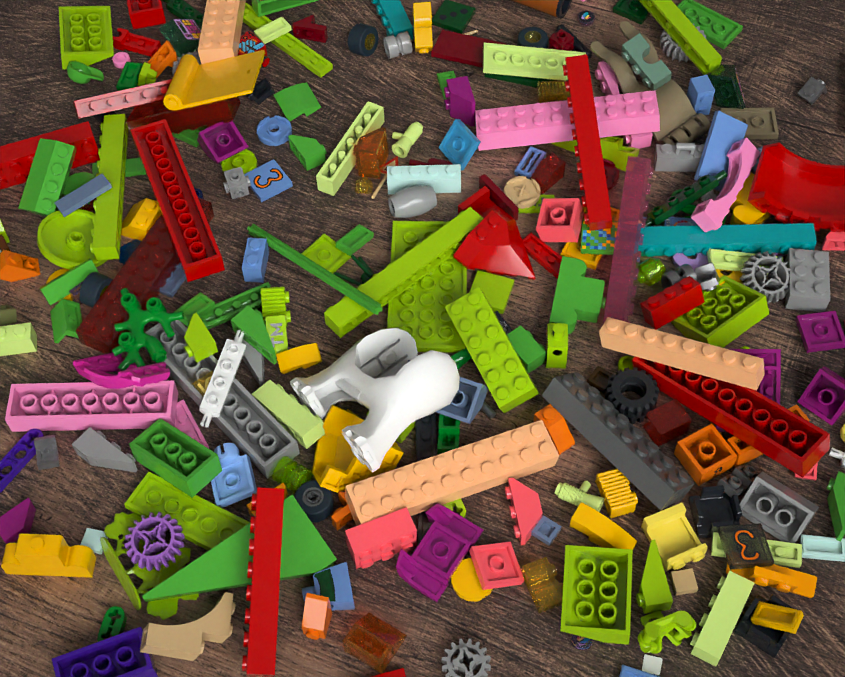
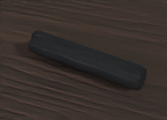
M563 24L557 26L556 32L563 29L574 37V50L586 52L588 59L592 58L593 53Z

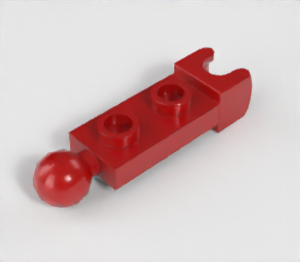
M122 28L117 29L119 37L113 36V47L121 51L129 50L150 57L162 46L158 40L129 33V30Z

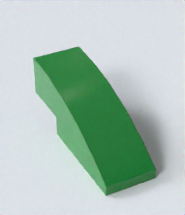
M440 414L437 455L459 448L460 420Z

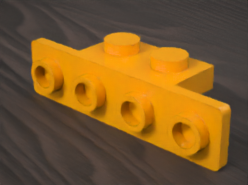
M734 552L729 554L726 574L732 571L760 586H770L780 592H790L808 598L814 597L817 582L816 576L762 560L743 561L740 554Z

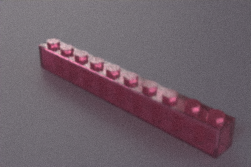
M628 156L603 324L607 317L631 323L628 321V316H632L634 304L630 302L631 297L635 298L637 287L633 286V281L638 279L639 269L635 267L636 262L640 263L642 252L638 251V246L643 244L644 234H641V228H645L646 217H643V212L647 211L649 200H645L646 194H650L651 183H648V178H652L654 168L650 166L651 159Z

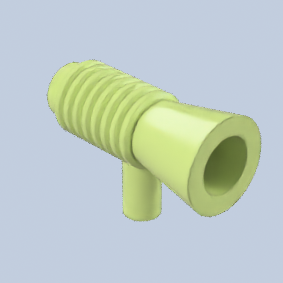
M412 123L404 134L393 132L392 138L398 140L392 145V151L396 156L400 158L407 157L411 146L423 132L421 123Z
M584 481L579 489L567 483H559L555 490L558 498L577 507L582 502L600 512L605 500L603 497L587 494L591 487L588 481Z

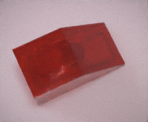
M554 153L549 154L543 159L531 176L540 186V195L544 194L564 177L566 162Z

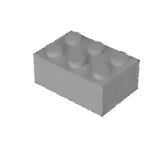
M789 248L785 261H788L786 267L792 269L789 271L790 281L788 293L785 294V309L825 312L830 301L829 252Z

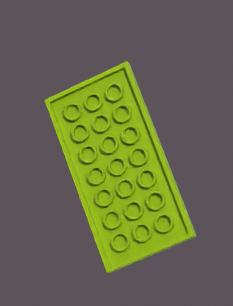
M393 221L391 263L399 259L403 253L414 248L418 242L428 238L432 232L439 230L447 221ZM451 256L388 303L387 328L397 327L407 331L415 339L418 352L434 350L457 353L465 349L466 346L445 306L467 294V268Z

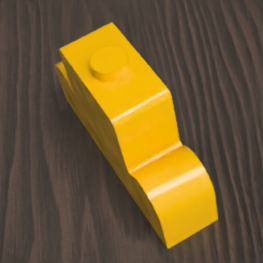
M431 2L413 3L412 21L415 52L427 54L433 48Z
M752 172L744 181L743 188L736 196L737 199L730 206V209L733 210L730 225L762 224L772 215L768 212L762 213L748 202L755 176Z
M19 534L17 543L6 544L1 567L6 574L93 577L96 556L93 550L87 546H68L61 535Z

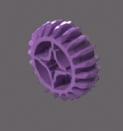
M150 512L149 518L141 515V522L134 520L135 528L128 527L131 534L125 535V539L128 541L125 543V548L128 550V557L132 558V563H138V567L141 569L146 566L148 571H151L153 567L160 571L162 564L165 568H168L169 564L167 562L170 560L176 563L174 556L181 555V551L178 548L184 547L182 540L185 539V535L181 533L183 529L181 525H178V521L176 519L171 520L169 514L163 516L162 512H158L156 517L152 512ZM167 529L171 532L169 544L164 540ZM140 539L145 542L142 554L139 552ZM156 539H158V540L160 541V542L157 541L156 543L153 542V544L150 542V540L153 541V540H156Z

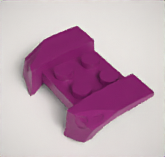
M439 503L425 512L428 520L433 524L412 556L401 549L396 564L398 575L403 580L435 602H438L463 558L484 531Z

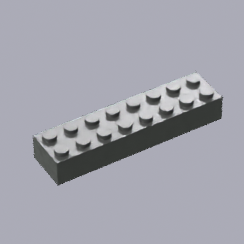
M574 372L553 378L542 396L655 506L662 510L682 501L695 484L686 472L681 471L671 458L665 456L655 443L650 442L640 429L635 428L629 422V419L625 415L620 414L610 401L605 400L595 387L590 386L581 374Z

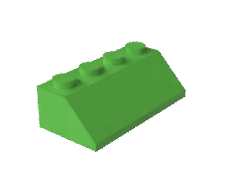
M40 138L18 209L45 217L58 211L55 202L63 196L77 151L75 146L57 140Z

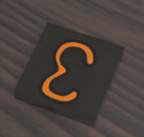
M761 523L719 527V537L730 570L753 568L754 566L765 567L774 564V559Z

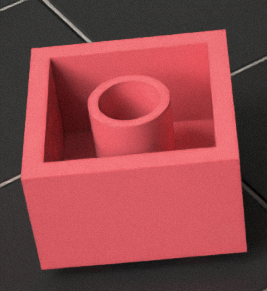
M579 198L543 199L536 226L541 241L578 242L584 215Z

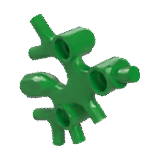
M123 288L120 291L122 295L121 304L129 314V319L126 322L115 324L116 332L123 330L130 332L122 333L118 340L120 345L112 349L115 356L123 352L127 353L126 358L118 368L121 371L126 370L132 363H135L137 367L146 366L139 354V349L142 347L147 349L153 361L156 363L164 362L167 359V352L163 344L156 337L145 334L144 327L151 321H157L161 324L167 337H173L175 332L171 327V322L184 319L183 311L167 313L162 301L155 297L147 301V310H142L136 296L130 293L127 288Z

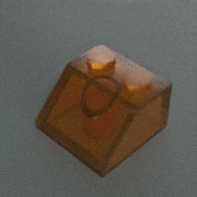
M381 127L360 137L357 145H354L355 167L358 169L359 176L380 179L389 155L386 127Z

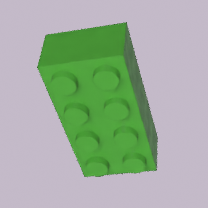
M161 418L129 443L137 462L191 498L222 472L218 454Z

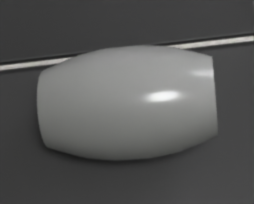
M412 186L388 198V205L394 218H412L422 215L437 206V198L431 186Z

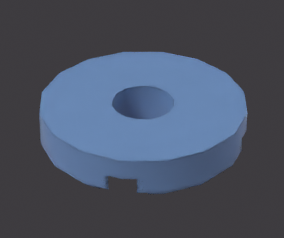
M282 116L266 117L257 125L259 140L269 146L284 144L289 140L288 136L292 135V127L289 120ZM272 129H278L276 132H271Z

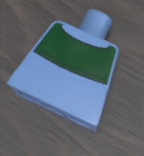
M347 562L314 573L315 586L302 588L304 601L306 594L311 593L329 597L332 610L355 609Z

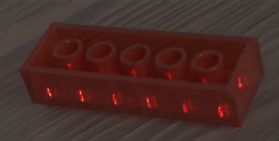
M237 96L180 110H169L165 107L163 100L135 106L126 124L130 131V129L166 119L171 133L178 134L187 129L196 130L201 126L210 127L220 122H231L234 120L241 103Z

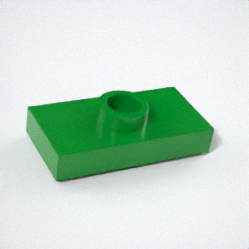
M125 63L116 85L117 91L137 86L139 74L143 67L142 63Z

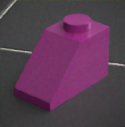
M29 497L0 516V536L6 544L17 543L19 534H30L36 508Z

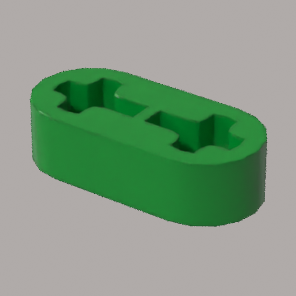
M114 606L106 611L98 633V642L108 638L110 632L112 637L123 633L127 616L121 607ZM118 613L121 618L116 619L114 623L111 617H115Z

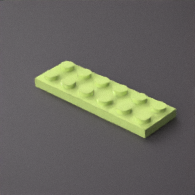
M484 43L483 73L568 81L567 76L563 75L562 65H566L565 57L584 55L586 52Z

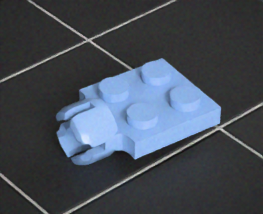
M223 443L225 452L221 451L220 445L214 450L218 454L222 472L211 481L215 503L221 508L251 497L252 494H257L250 457L247 454L240 456L239 448L234 443Z

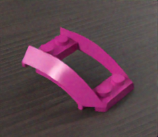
M114 353L73 361V366L78 374L96 385L110 389L126 388L133 385L142 387L146 384L167 380L170 376L169 368L166 369L165 362L137 367L135 363H132L126 370L121 371L118 366L124 360L121 357L122 353L118 356H115ZM114 371H116V372H118V375L109 374V373H105V372H114Z

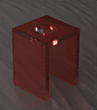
M676 398L648 412L646 417L650 422L644 424L643 428L659 447L687 433L692 419Z

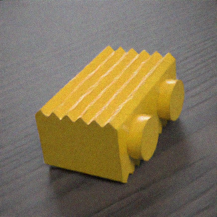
M617 468L597 473L595 482L601 497L605 498L604 504L609 517L612 519L617 516L633 513L638 499L636 493L630 490V480Z

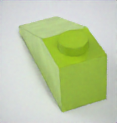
M651 540L639 592L636 594L638 606L642 607L644 614L670 610L673 603L656 540Z

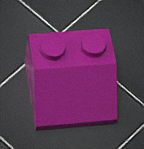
M468 76L446 79L447 87H444L445 98H447L444 99L445 110H449L450 117L460 119L471 127L475 126V99Z
M230 117L198 133L197 141L201 148L217 164L249 147Z
M827 367L820 368L798 400V403L833 426L845 412V379Z

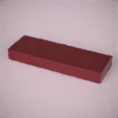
M486 174L479 176V189L484 186L490 189V200L517 221L519 208Z

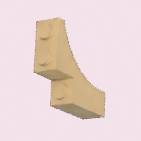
M225 592L218 599L212 611L193 622L181 625L148 623L143 629L140 652L194 661L203 653L204 641L223 643L231 636L233 631V623H230L231 615L235 611L233 593Z

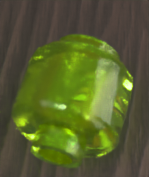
M649 258L637 266L636 278L641 284L644 283L647 286H652L661 280L662 274L666 272L665 266L661 260Z

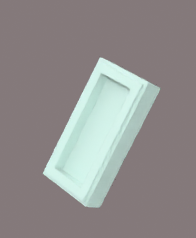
M801 534L802 558L845 562V538H842L840 542L834 537Z

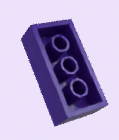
M142 627L52 658L56 677H158L152 654L140 652Z

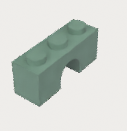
M639 33L622 45L621 55L626 62L629 61L632 65L634 73L641 76L643 84L654 91L670 81L672 72L662 60L654 64H648L643 60L650 52V45Z

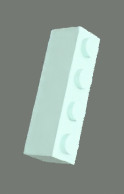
M461 165L387 166L388 194H395L402 189L420 185L431 186L435 193H461Z

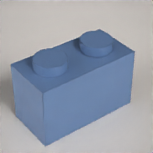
M703 75L690 78L687 97L697 114L709 115L715 93L709 77Z
M247 239L242 264L245 282L264 283L269 256L267 239Z

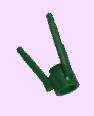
M351 255V258L364 271L360 278L362 283L334 272V275L357 286L366 283L375 274L361 257L357 259L354 255Z

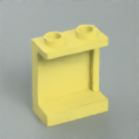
M683 503L645 517L641 526L649 542L656 540L661 561L666 571L671 569L679 570L685 566V563L690 561H700L705 557L708 548L706 543L701 544L685 517L686 508Z

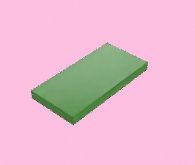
M682 0L677 5L690 22L694 23L695 27L700 26V30H704L707 41L722 49H725L743 29L742 25L694 0Z

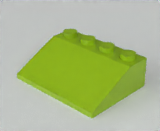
M110 6L59 7L62 69H67L70 61L81 62L89 66L114 56Z
M725 275L719 278V284L716 285L717 288L708 292L702 291L705 301L703 304L671 321L686 338L724 348L769 315L766 295Z
M565 546L561 613L562 632L605 643L629 645L632 549Z

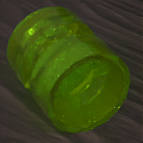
M288 456L283 457L278 462L272 474L273 480L280 484H287V488L296 493L298 487L310 481L312 477L310 469L303 465L298 466V463Z

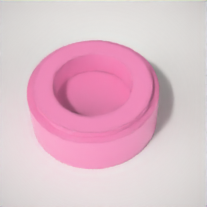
M118 52L112 58L114 66L117 68H124L126 62H131L129 54L126 52Z

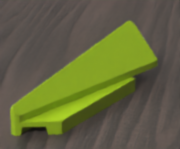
M614 136L601 137L603 159L612 161L617 169L632 173L640 149L622 146L623 138ZM577 140L551 144L575 153L574 146H577Z

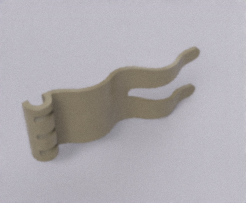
M628 21L621 22L619 28L628 41L640 33L650 45V52L643 60L648 64L658 62L657 52L648 37L636 30ZM598 41L591 43L590 49L593 53L606 62L615 73L623 94L652 91L636 80L630 66L621 56L608 50ZM670 79V81L656 90L660 115V131L652 132L659 144L675 145L672 141L673 139L676 143H692L710 129L711 124L708 118L702 113L697 114L687 95L675 81ZM685 130L689 133L690 137L684 132Z

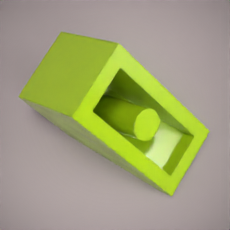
M196 312L193 314L184 336L186 342L184 349L188 357H193L197 363L217 353L218 349L215 340Z

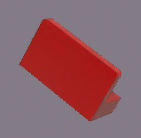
M484 186L458 205V214L471 207L480 216L485 218L492 210L499 208V206L490 200V189Z

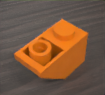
M3 250L0 253L1 280L15 282L40 275L37 258L8 250Z

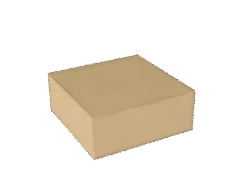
M693 568L672 571L670 573L675 596L698 591Z

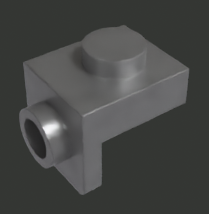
M811 77L797 94L813 105L822 93H827L826 84L819 78L816 80Z
M713 262L695 268L694 271L698 282L701 284L702 291L708 292L717 288L716 285L719 284L720 279Z
M55 435L34 438L38 470L59 467V454Z

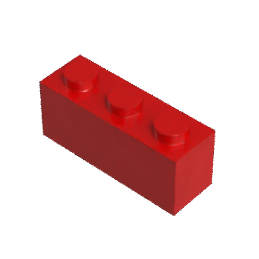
M688 276L640 303L645 322L657 330L703 304L705 301L701 284Z

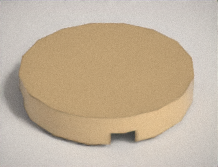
M526 176L514 177L508 180L504 187V193L518 208H530L539 201L540 186L532 178L530 180Z

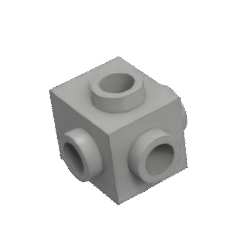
M241 167L224 171L226 182L223 185L226 193L230 192L232 199L249 195L248 187L251 186L249 177L244 176Z

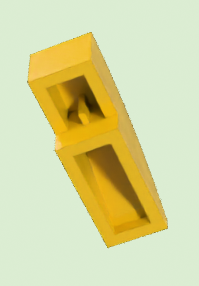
M582 502L571 518L570 527L589 536V541L603 548L633 550L637 543V540L615 522Z

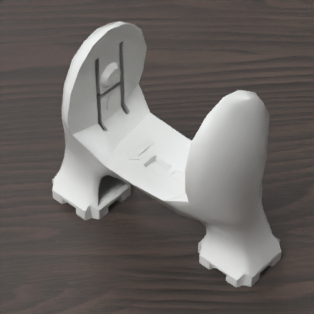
M396 327L380 329L360 339L328 368L308 378L296 377L290 381V385L299 396L301 404L306 405L314 416L318 415L321 419L326 416L332 405L341 401H356L369 409L367 418L361 424L345 427L342 430V435L350 444L351 450L359 462L363 465L365 464L371 472H374L380 467L385 454L399 435L411 423L431 415L451 403L459 390L460 376L456 362L446 353L430 350L417 356L418 351L415 339L407 331Z

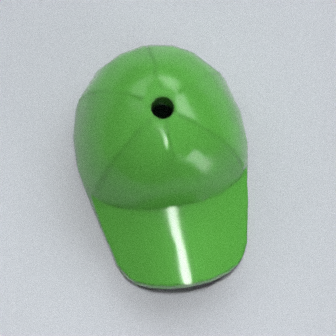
M70 61L68 63L67 74L73 82L87 84L91 79L103 82L104 76L100 70L77 61Z

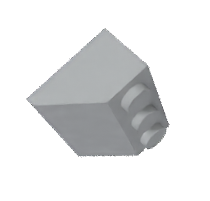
M761 472L755 478L740 503L743 517L780 541L789 543L797 542L819 508L764 472Z

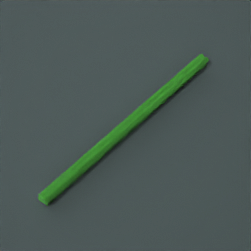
M252 224L251 227L248 226L247 230L250 235L255 238L267 239L268 246L372 313L378 315L379 312H382L381 304L368 295L357 290L349 283L308 259L257 225Z

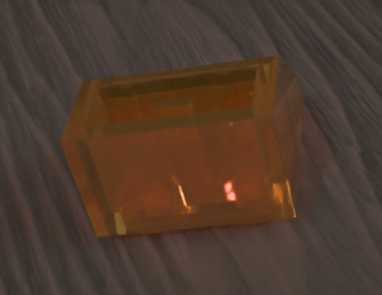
M368 613L355 622L342 642L345 652L383 674L407 635L373 614Z

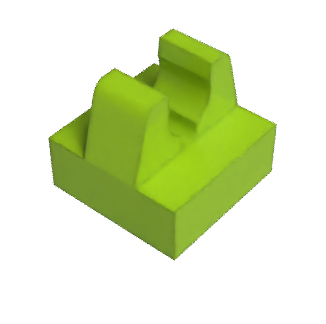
M144 62L139 74L138 86L156 82L157 72L150 68L151 64Z

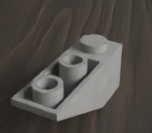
M89 427L72 443L76 454L92 466L135 473L138 471L135 465V458L129 453L124 454L115 442L112 441L110 443L107 441L106 436L99 430L94 431Z

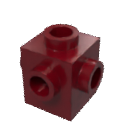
M560 29L550 36L549 49L573 51L574 37Z

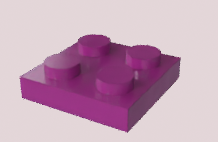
M836 311L797 315L795 320L807 353L845 348V335Z

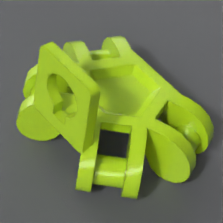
M661 611L645 615L640 619L644 627L638 635L640 649L644 653H660L664 636L675 646H679L683 638H689L692 635L691 631L696 628V621L686 611H677L665 617Z

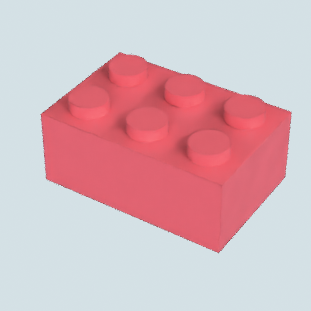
M407 507L345 530L347 547L356 569L360 567L362 569L368 568L378 560L382 559V561L391 559L401 549L409 552L417 546V530Z

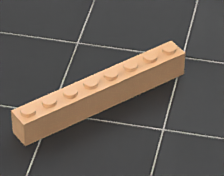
M607 317L599 331L601 345L604 348L757 390L764 377L763 358Z

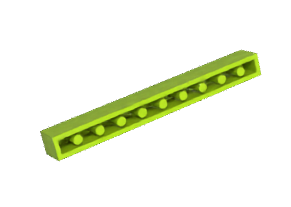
M125 114L104 115V121L101 123V148L98 149L100 160L97 161L99 173L96 174V177L103 174L113 188L98 196L97 200H94V210L96 212L92 215L94 228H91L93 242H90V251L94 253L97 261L120 259L129 125Z
M471 207L461 211L457 217L447 221L439 230L432 232L428 238L418 242L414 248L403 253L399 259L389 263L384 270L374 274L370 280L359 285L356 289L381 304V307H384L453 256L467 235L484 218ZM345 295L341 301L334 306H330L324 312L325 324L342 338L374 313Z

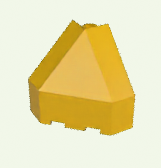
M332 405L323 420L325 435L317 440L312 473L321 487L338 493L345 491V486L394 470L404 452L394 442L385 454L380 467L376 471L371 472L365 464L363 465L353 454L350 444L342 435V430L345 427L361 424L364 419L349 409L344 410Z

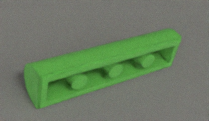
M269 282L215 304L214 308L201 317L202 322L209 330L230 321L248 305L253 310L262 307L261 288H271Z

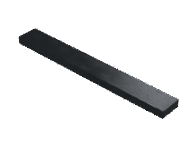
M436 412L415 421L416 462L437 455ZM426 511L418 513L419 543L433 524L428 520L425 514Z

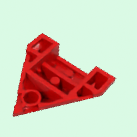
M502 208L492 210L467 235L453 255L454 259L470 270H475L476 268L487 270L486 272L514 277L519 275L532 280L536 279L516 221Z

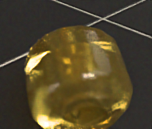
M362 177L355 182L356 193H372L373 182L368 180V178Z

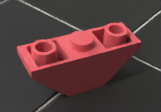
M508 478V487H505L506 499L511 500L512 506H509L511 519L515 518L516 525H513L515 538H519L520 545H525L532 536V530L542 518L543 512L539 495L516 479Z

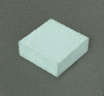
M87 528L80 545L87 546L94 553L102 555L103 549L100 538L105 537L108 539L104 531Z

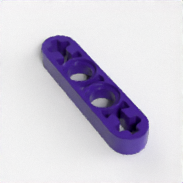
M29 430L0 461V478L2 479L0 480V493L36 455L34 440L32 441L31 439L33 437H44L41 430ZM19 451H26V455L23 458H16V454ZM4 467H12L11 472L8 474L1 473Z

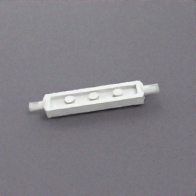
M241 330L237 331L234 340H226L201 402L199 411L204 416L200 425L203 427L204 425L209 427L212 417L220 416L246 350V345L242 343L244 333L242 331L240 334Z

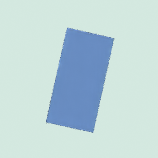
M719 110L715 111L695 174V181H698L704 175L715 176L722 170L728 174L729 158L726 155L733 143L744 139L748 127L747 124ZM727 177L719 181L720 185L714 189L721 192Z

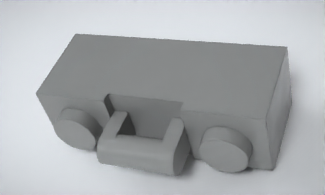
M656 144L654 170L664 172H696L705 144Z

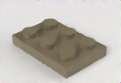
M774 108L720 109L721 112L748 125L744 138L747 137L749 140L778 139L779 132Z

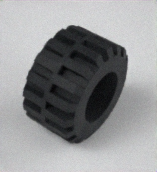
M628 367L624 368L623 372L618 370L616 375L613 374L608 381L605 400L610 401L620 414L625 415L629 419L631 424H635V421L641 423L644 418L646 420L650 418V415L655 411L659 396V387H657L656 380H652L653 376L645 374V370L638 371V368L634 367L633 370H629ZM627 391L635 392L641 396V399L630 400L624 397L622 393Z

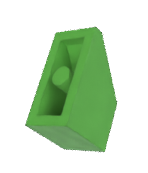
M296 135L288 136L290 149L307 171L326 162V149L316 139Z

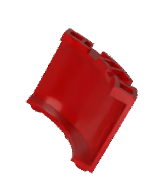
M779 142L765 145L762 148L748 202L762 213L768 212L775 216V220L785 224L814 223L815 231L823 228L830 229L831 232H845V165L821 164L804 159L786 149Z

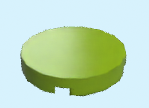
M247 149L221 162L223 173L224 171L241 167L243 173L246 174L257 168L258 165L254 153Z

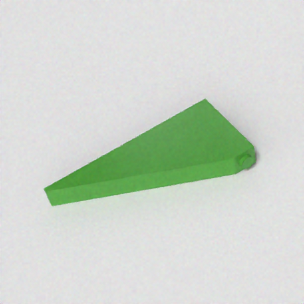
M289 496L284 500L280 581L313 576L316 572L333 567L337 558L294 496ZM250 523L142 595L145 602L251 585L252 578H247L248 562H253V556H249V540L254 539V533H250Z

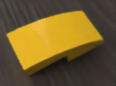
M317 343L295 347L276 354L280 372L283 374L300 367L306 369L322 362Z

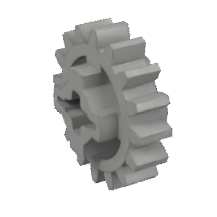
M470 638L467 643L459 639V645L452 642V650L445 649L444 652L447 657H442L441 659L442 663L445 664L442 666V672H448L445 677H461L457 674L463 677H488L486 671L491 670V665L487 663L490 662L491 657L485 656L487 653L486 647L479 649L480 642L478 641L473 645ZM459 653L458 657L452 661V658ZM463 657H465V661L470 665L469 671L465 664H463ZM476 669H480L476 675H473Z

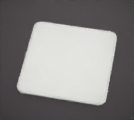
M645 654L642 671L660 675L662 658Z

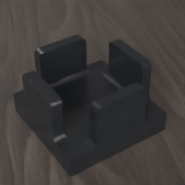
M720 485L703 487L700 495L689 496L688 501L698 539L710 538L713 532L733 535L736 530L741 529L739 520L742 510L737 494L732 495V497L728 496L724 492V486Z
M758 595L744 614L735 633L775 658L790 633L755 625L752 623L751 617L759 601L788 608L792 607L774 595H771L769 600Z

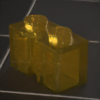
M547 557L523 565L521 572L525 580L524 582L538 613L562 605L563 584L562 582L559 583L554 577L557 576L554 564L549 563Z

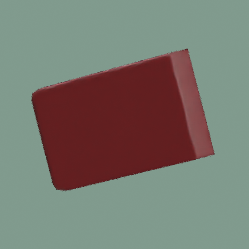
M314 15L293 23L292 28L295 38L327 42V26L315 24Z

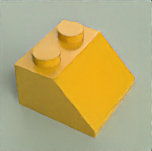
M145 198L134 204L122 222L121 235L151 244L164 223L157 201Z

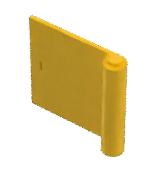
M265 50L200 65L193 55H183L164 97L165 107L169 110H180L253 93Z

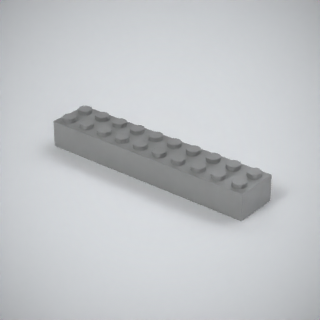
M179 320L172 321L171 327L175 335L169 338L161 324L158 323L145 332V334L156 337L163 344L167 352V359L164 362L166 363V369L169 368L170 376L200 407L205 394L197 384L200 383L205 389V380L208 377H212L218 360L211 355L196 363L193 357H188L184 346H186L184 336L187 328ZM234 378L220 416L212 417L211 420L244 455L247 454L250 457V461L268 479L300 454L298 443Z

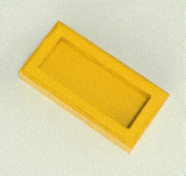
M759 601L751 621L755 625L796 634L804 615L801 610Z

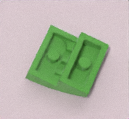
M307 82L290 86L274 94L289 122L303 113L309 116L322 108Z

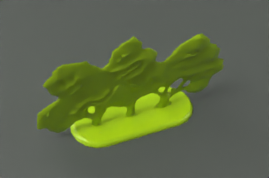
M124 512L116 513L114 522L106 525L104 530L107 537L117 540L116 550L114 551L105 537H101L100 542L106 559L130 601L137 610H140L141 600L139 594L147 593V589L156 587L181 570L190 561L191 549L186 547L178 548L181 551V555L174 556L176 563L170 560L167 562L169 567L165 568L162 564L160 571H157L155 567L148 571L146 566L141 569L138 567V563L134 567L125 570L118 558L122 554H127V549H122L125 546L122 543L125 540V535L131 534L128 527L135 528L134 520L141 522L142 519L136 513L129 515ZM123 534V538L119 540L118 536ZM142 539L139 542V552L141 554L144 551L143 547L145 545ZM132 573L143 580L138 589L135 588L129 577ZM199 594L150 601L147 604V612L153 616H160L162 620H165L177 613L178 599L181 598L186 601L197 600Z

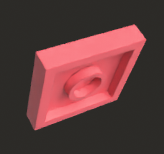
M511 542L472 546L469 552L482 590L522 585L525 581Z

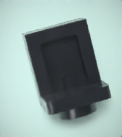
M264 78L255 85L253 93L246 94L250 101L254 100L259 105L274 94L275 91L269 80Z

